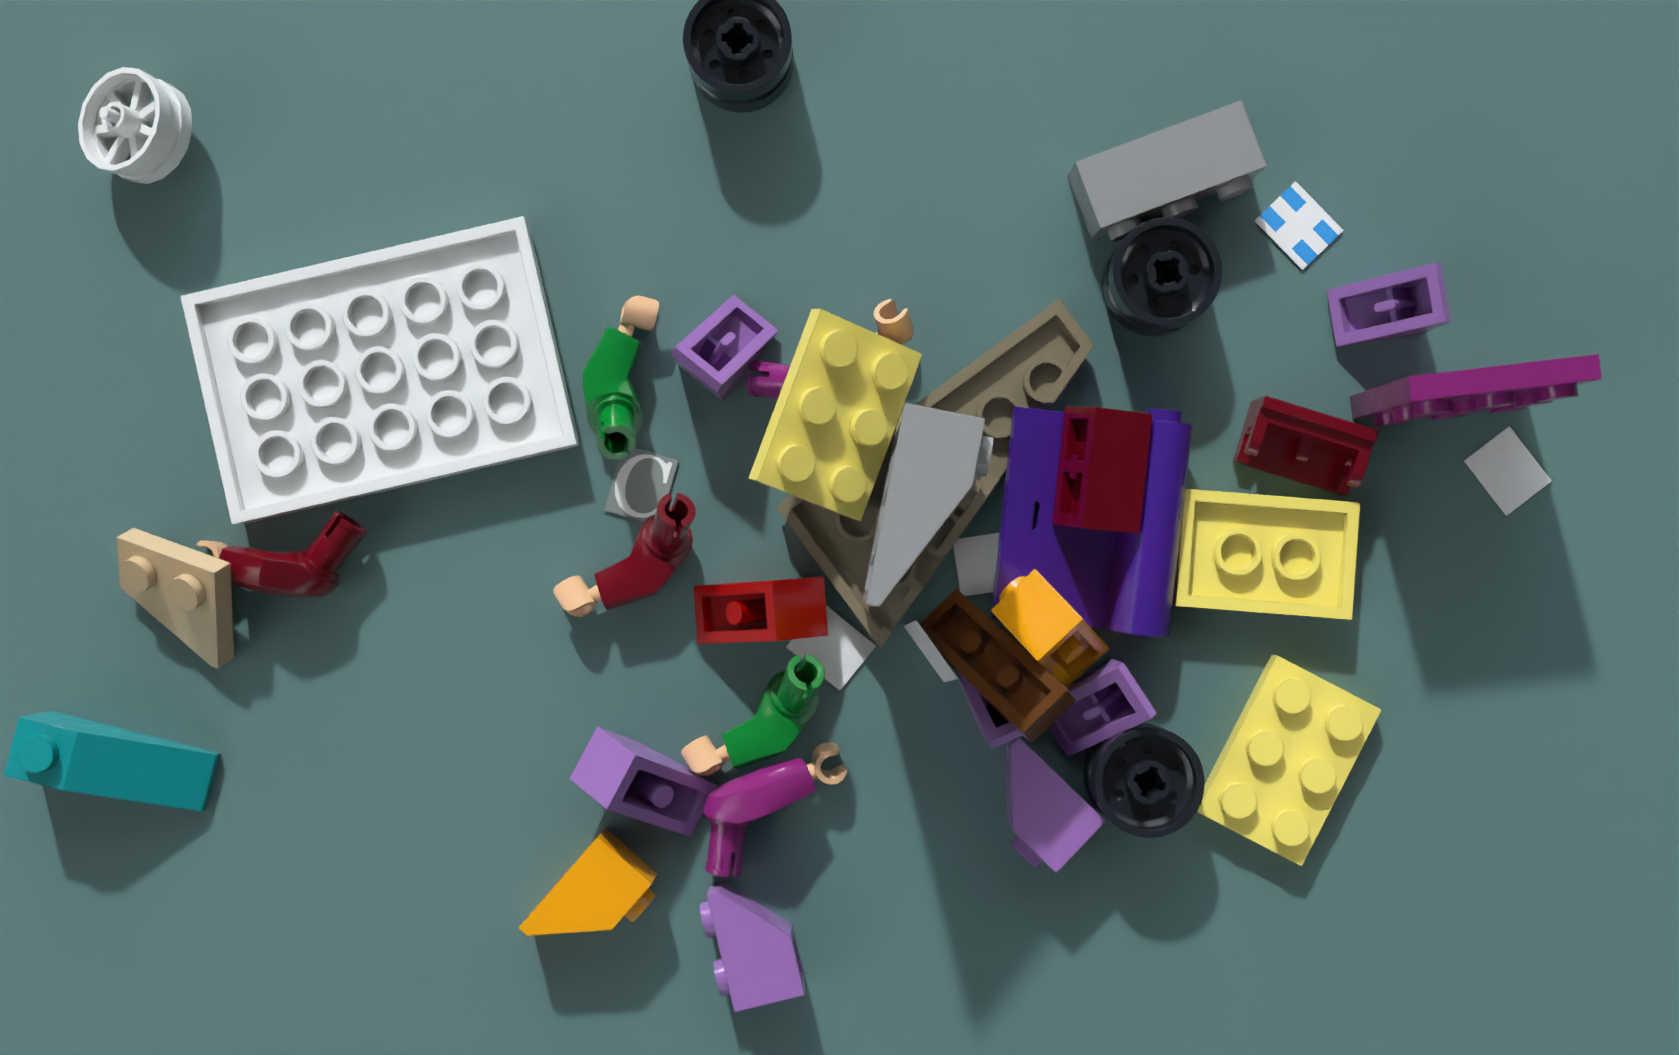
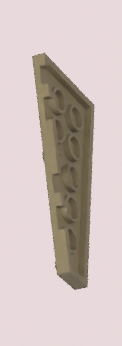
M1060 299L1049 305L915 404L985 418L982 435L994 438L992 454L986 477L982 476L980 481L976 480L975 485L973 484L879 607L867 605L862 599L895 430L861 521L840 515L792 495L776 506L880 649L1007 469L1013 407L1048 410L1093 348L1094 344Z

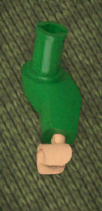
M639 295L631 297L624 303L618 330L610 326L606 327L583 369V391L586 402L587 421L597 436L599 452L610 460H622L630 456L629 448L633 451L635 450V435L643 424L641 403L630 380L642 343L632 338L634 328L652 332L658 314L659 302L655 299Z
M808 654L804 655L802 662L799 655L793 657L785 671L776 673L769 680L756 715L722 733L725 745L716 749L710 738L705 735L692 741L681 750V755L689 768L698 775L710 776L721 769L725 762L731 760L734 769L737 770L784 753L795 741L818 707L819 693L817 689L825 678V669L822 663L816 657Z

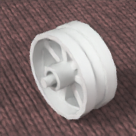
M127 67L106 73L93 85L82 104L78 121L79 143L86 159L101 170L118 174L120 177L132 182L144 184L164 179L179 165L189 147L193 130L191 108L182 92L173 85L161 79H155L140 69ZM153 94L154 101L150 103L151 95ZM129 153H131V158L125 161Z

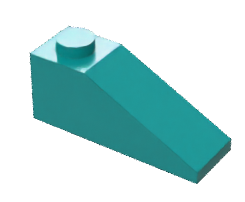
M49 711L19 717L4 776L63 791L202 812L207 808L221 753Z

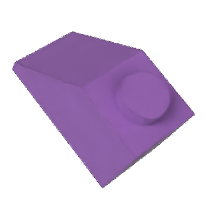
M598 726L569 778L607 810L690 837L703 815L705 800L709 793L718 786L712 780L696 774L690 768L643 743Z
M1016 738L1005 743L1007 824L1017 835L1010 844L1035 869L1044 861L1057 873L1106 821L1020 738Z

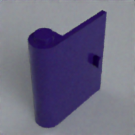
M1013 407L992 608L1000 602L999 596L1010 582L1021 576L1026 577L1036 569L1090 627L1106 628L1116 632L1141 636L1169 637L1193 428L1191 424L1181 423L1182 412L1146 409V413L1153 415L1140 533L1136 534L1052 524L1064 412ZM1035 503H1036L1035 525H1034V527L1032 528V525H1033V516H1034V507H1035ZM991 612V618H993V619H998V618Z

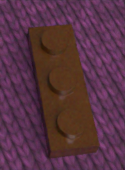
M957 588L919 624L944 660L1031 743L1076 701L1062 683Z

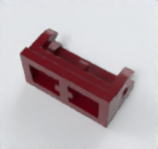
M1263 396L1250 403L1233 462L1337 495L1347 496L1351 486L1358 488L1362 482L1379 431L1269 396Z
M1101 407L1064 408L1052 524L1083 529L1140 533L1153 414Z

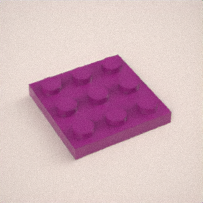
M1599 354L1407 376L1350 396L1352 419L1373 417L1374 427H1384L1410 423V420L1431 417V420H1443L1469 416L1470 413L1489 411V414L1527 409L1529 406L1549 404L1554 400L1578 397V385L1602 379Z

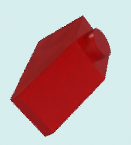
M824 577L693 586L697 644L771 642L828 636Z

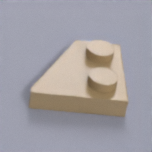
M132 528L116 537L120 588L211 667L220 669L234 659L231 564L136 528Z

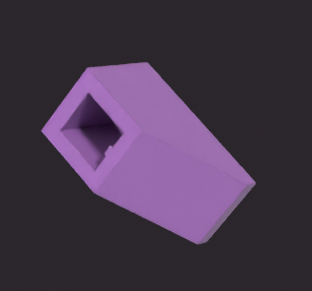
M725 882L711 883L706 894L708 901L700 903V914L706 937H717L722 959L715 960L713 965L720 995L731 996L734 1012L804 996L806 980L793 925Z

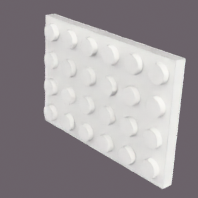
M524 216L180 296L232 525L248 524L580 446L529 222Z

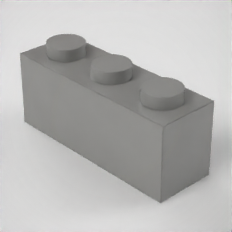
M1240 100L1074 163L1067 177L1091 240L1108 234L1110 241L1115 242L1124 239L1128 233L1142 224L1144 220L1163 214V217L1181 218L1196 211L1199 208L1196 201L1217 194L1219 201L1222 202L1253 189L1251 180L1262 172L1267 165L1243 102Z

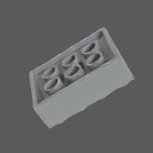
M908 403L904 404L895 430L862 599L865 604L879 607L969 489L973 484L975 485L976 480L980 481L982 476L986 477L994 438L982 435L985 418Z

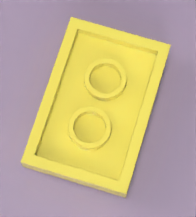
M811 309L748 479L848 518L861 521L922 354L825 310Z
M1186 489L1173 606L1352 620L1360 502Z
M1271 654L1205 783L1203 799L1197 812L1302 866L1381 709L1278 655Z

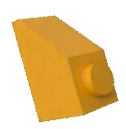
M1036 569L1026 577L1021 576L1010 582L999 596L1000 602L991 609V612L1029 653L1066 688L1110 649Z
M605 828L518 928L527 936L612 930L624 916L633 923L655 898L656 895L648 888L658 873Z

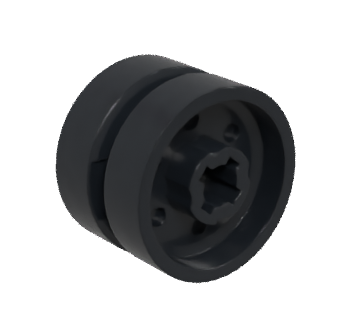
M699 0L688 14L683 31L684 51L692 79L699 92L710 103L730 112L746 113L770 105L783 93L793 71V47L789 20L783 8L776 0ZM738 46H746L741 49V54H733L738 50Z
M1173 217L1151 219L1138 225L1128 233L1109 256L1104 266L1101 280L1103 299L1113 318L1126 329L1145 336L1168 335L1180 330L1196 319L1213 303L1221 285L1222 263L1214 242L1195 224ZM1159 270L1166 274L1163 278L1165 283L1162 286L1155 282L1157 279L1156 273Z
M1144 722L1091 746L1084 764L1085 787L1092 803L1115 826L1134 836L1156 838L1176 832L1193 818L1203 799L1205 777L1198 755L1183 738L1153 723ZM1147 771L1152 775L1150 782L1145 781L1138 785L1134 781L1136 773L1141 775Z

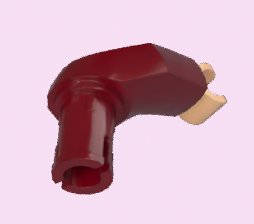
M671 493L663 496L657 505L656 515L650 516L643 522L630 555L594 574L596 586L589 589L583 578L579 575L567 578L556 585L553 593L561 607L574 617H583L596 608L597 602L600 601L603 602L607 610L657 595L682 564L692 548L693 536L689 527L695 518L696 508L689 497L677 493L673 506H670L672 501Z
M336 510L324 526L322 532L306 551L272 552L243 546H227L222 542L202 540L197 542L196 545L208 547L214 557L231 564L232 585L267 595L299 598L322 597L331 593L340 585L337 571L368 532L353 518Z

